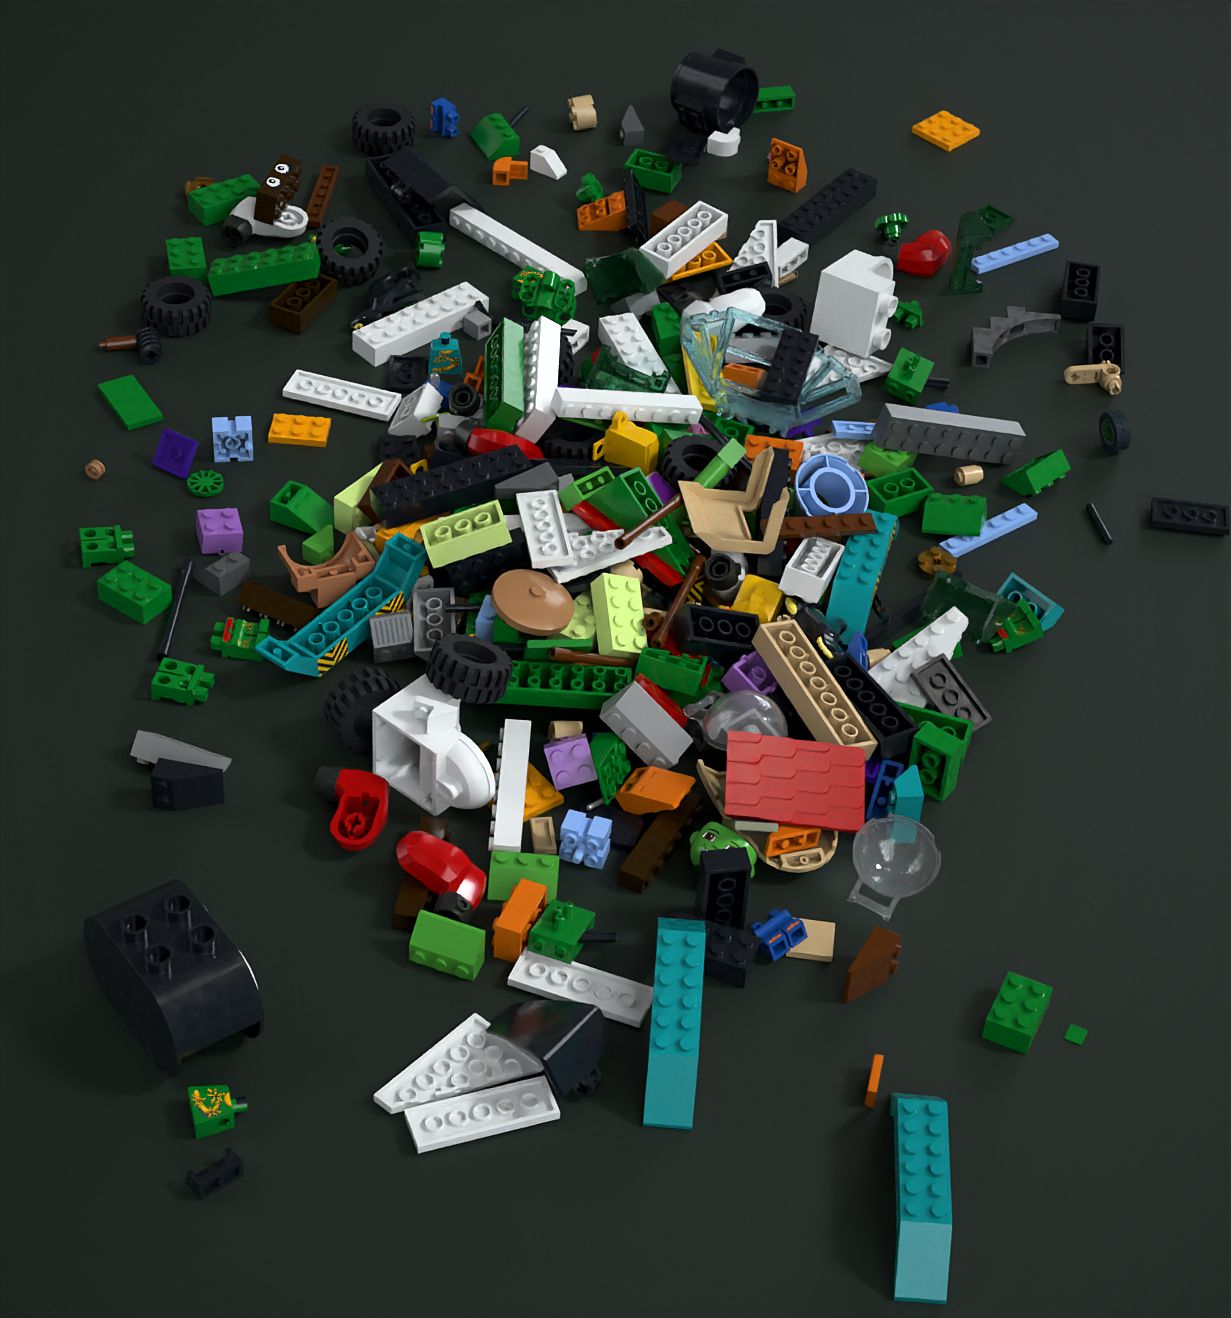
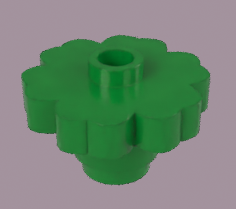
M588 173L581 177L583 186L576 191L577 198L581 203L595 202L598 199L606 198L602 186L593 174Z
M901 214L881 216L874 221V229L884 232L887 241L891 238L899 240L901 229L906 228V225L909 224V219L907 215Z

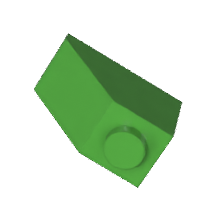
M327 525L302 543L303 559L313 565H319L334 557L332 525Z

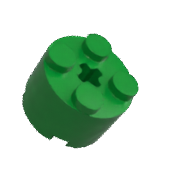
M419 231L417 233L415 241L416 266L441 268L442 258H440V255L444 254L445 245L442 243L443 233Z

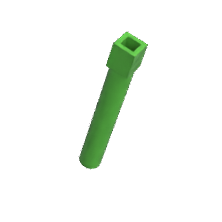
M732 438L692 482H699L704 488L713 489L744 456L747 450ZM685 504L670 513L677 526L688 516Z

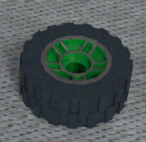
M1120 409L1102 413L1099 418V432L1102 444L1108 452L1126 450L1131 442V429L1126 415Z

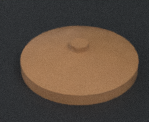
M528 569L511 570L499 576L492 588L491 602L494 610L503 621L521 632L536 636L554 635L566 629L573 617L574 603L571 595L562 584H558L555 579L544 573Z

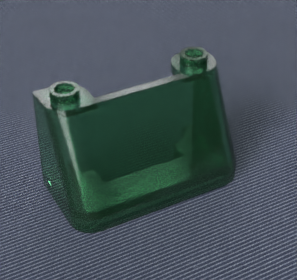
M977 211L966 212L959 220L949 280V289L954 295L982 293L983 291L982 282L977 281L970 269L973 251L982 250L981 245L986 240L988 242L992 240V232Z
M634 247L621 253L600 258L591 257L586 260V264L580 267L598 305L605 304L606 300L610 297L616 299L621 294L641 290L643 295L651 294L666 281L663 272L639 249Z
M603 344L586 381L588 389L664 394L672 373L664 370L661 375H656L654 371L651 376L617 362L618 356L615 355L613 357L611 354L612 347Z
M938 569L917 613L924 616V621L931 623L955 606L968 618L969 623L963 634L971 637L970 641L981 646L982 643H988L1012 615L1017 604L997 593L981 589Z

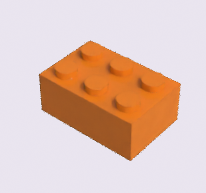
M748 434L744 446L747 452L744 456L752 463H754L755 456L764 451L766 446L789 450V458L792 459L791 469L788 470V474H791L790 485H794L796 473L804 460V442ZM740 466V474L747 475Z
M522 878L518 886L512 888L509 901L504 902L500 917H496L492 925L494 936L491 945L494 946V957L516 964L525 946L528 947L531 929L546 910L547 886Z

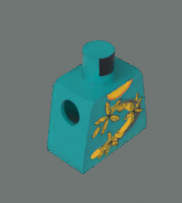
M443 332L440 334V339H433L431 341L427 359L428 374H463L458 340L451 339L450 333Z

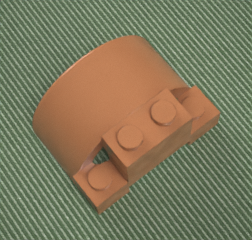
M354 531L346 532L344 544L334 557L314 566H304L295 563L289 558L286 546H278L280 559L290 573L291 582L297 592L311 593V598L317 608L331 606L356 586V580L366 578L373 572L376 566V562Z

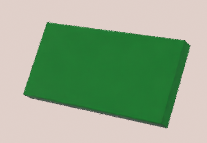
M133 375L97 384L99 392L128 431L163 420V414Z

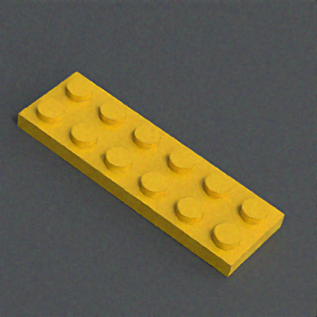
M682 329L680 339L689 395H695L703 409L726 414L728 404L717 336Z

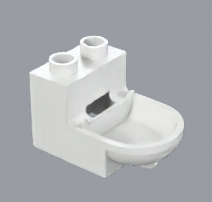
M853 250L822 270L810 333L820 335V341L863 358H867L878 349L884 350L891 337V330L886 328L887 320L894 314L898 304V298L893 296L895 281H892L893 263L891 259L884 256L874 257L861 251Z
M425 673L372 710L373 773L386 779L390 786L435 817L450 806L460 809L483 807L492 800L495 794V778L490 764L478 746L461 733L459 724L461 699L457 700L451 695L442 693L440 689H436L433 683L429 682ZM417 695L458 707V725L427 734V721L414 717V699Z

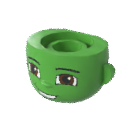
M712 821L707 823L701 831H696L692 834L690 838V858L693 866L698 871L701 851L746 847L752 866L751 878L754 876L755 870L753 866L757 861V854L753 847L738 834Z

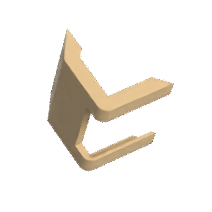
M772 446L755 456L746 492L704 488L699 482L678 480L693 532L713 550L769 554L775 549L790 496L787 487L783 488L780 500L772 506L763 541H751L752 538L743 511L753 512L760 507L774 457Z

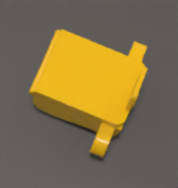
M617 411L613 416L612 424L605 431V437L593 445L592 460L596 461L604 455L605 461L631 467L632 469L640 467L645 477L655 471L658 463V437L655 433L636 426L632 421H628L626 413ZM602 444V449L597 454V449Z
M748 574L744 578L735 602L730 609L757 614L760 624L773 623L778 618L787 594L783 593V590L778 589L779 584ZM718 605L717 608L724 609L726 606Z

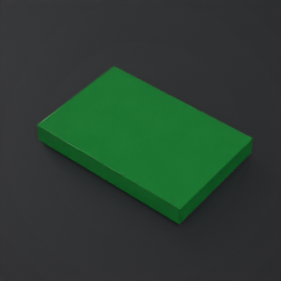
M590 638L528 640L523 654V661L560 662V660L549 658V650L552 646L590 653L592 640Z

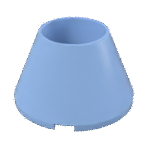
M817 454L808 458L799 467L795 476L793 511L795 516L865 513L869 495L863 476L858 469L855 471L847 463L846 459L837 455ZM816 493L820 494L825 498V500L829 504V507L823 504L818 499Z

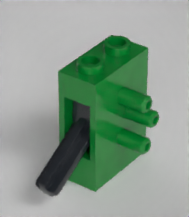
M901 348L882 390L915 405L923 387L948 389L950 381L948 379L928 377L934 363L921 357L919 354Z
M553 899L531 929L527 951L571 965L585 943H614L617 939V933L615 930H594L595 912L573 906L572 902L564 903Z

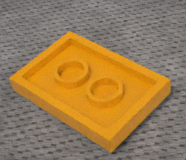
M274 414L268 442L325 447L331 426V418Z

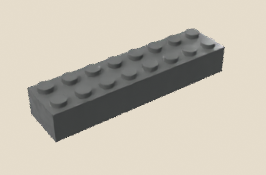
M888 403L884 404L871 432L877 447L1004 465L1012 464L1026 437L1019 422Z

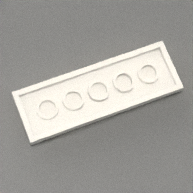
M298 369L283 389V396L384 421L390 419L401 401V394Z
M547 490L516 494V502L532 569L574 564V556L557 491Z
M525 946L508 977L507 985L553 1000L593 1004L601 1009L604 1017L640 1028L653 1001V987L576 962H572L570 965L527 951V946Z
M543 1075L404 1109V1117L418 1153L560 1119V1110L547 1079Z

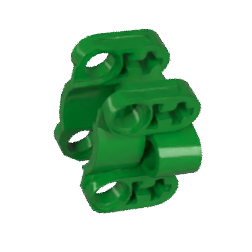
M545 271L542 278H539L535 273L527 274L524 277L519 293L520 301L523 304V318L538 320L541 316H544L553 322L559 323L562 327V325L574 318L577 308V301L574 296V282L569 279L560 281L559 275L553 271ZM532 280H535V282L532 283V288H530L529 283ZM569 286L570 288L567 289V294H565L564 289ZM527 309H533L535 311L531 315L525 313ZM562 315L569 316L567 321H562L559 318Z

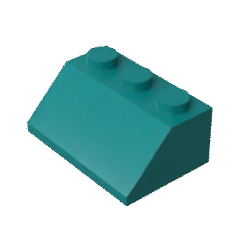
M1013 572L988 604L998 612H1006L1018 606L1017 602L1024 598L1040 621L1043 632L1051 628L1065 611Z
M912 765L894 781L893 790L889 791L890 806L886 807L887 821H884L883 824L884 834L888 835L889 844L916 843L924 800L917 765Z

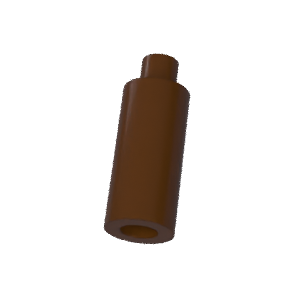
M136 335L106 337V341H99L100 349L107 348V351L137 348Z
M651 612L644 617L642 621L643 627L648 631L654 630L662 623V616L658 612Z

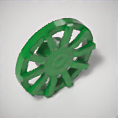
M199 470L197 473H192L188 478L187 487L194 495L201 497L213 496L223 490L224 479L220 473L213 472V470Z

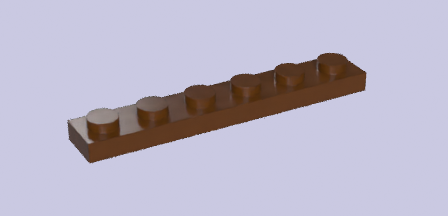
M322 166L306 210L308 216L307 226L320 228L340 173L339 167Z
M871 513L783 518L777 540L874 534L877 528ZM762 519L759 523L763 536L765 535L769 519Z

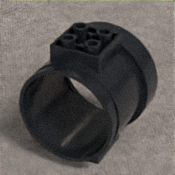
M720 48L712 56L695 51L682 60L674 74L670 89L671 104L677 111L680 123L683 126H688L706 134L711 128L728 134L734 127L741 130L752 116L759 96V77L755 69L746 65L744 57Z

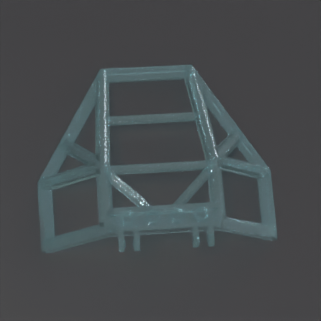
M732 306L727 307L726 311L712 310L708 315L703 312L690 315L689 319L684 316L680 320V342L709 396L713 399L717 408L716 415L721 416L722 413H728L727 419L732 420L734 414H736L738 418H748L756 424L769 425L770 433L774 434L776 430L781 431V437L785 438L788 430L795 426H801L860 401L862 393L858 376L854 373H847V367L832 355L826 356L824 354L825 350L820 345H817L814 355L824 364L804 384L797 407L775 402H762L747 397L741 392L760 398L761 391L719 377L726 351L771 366L773 359L729 345L735 319L782 334L784 328L795 331L801 330ZM724 320L713 355L707 324ZM694 326L699 328L701 343L692 330ZM832 370L841 376V379L816 388ZM846 387L847 395L801 413V405Z

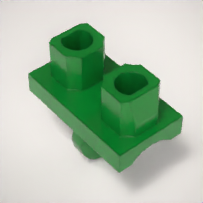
M913 300L911 303L906 302L905 304L898 301L897 308L891 316L893 321L899 322L903 318L905 319L904 325L911 330L916 325L921 327L924 324L922 321L923 312H921L922 309L918 308V301Z

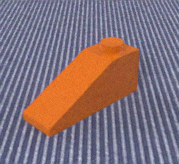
M781 824L778 826L777 832H771L767 836L763 856L767 858L817 847L821 829Z

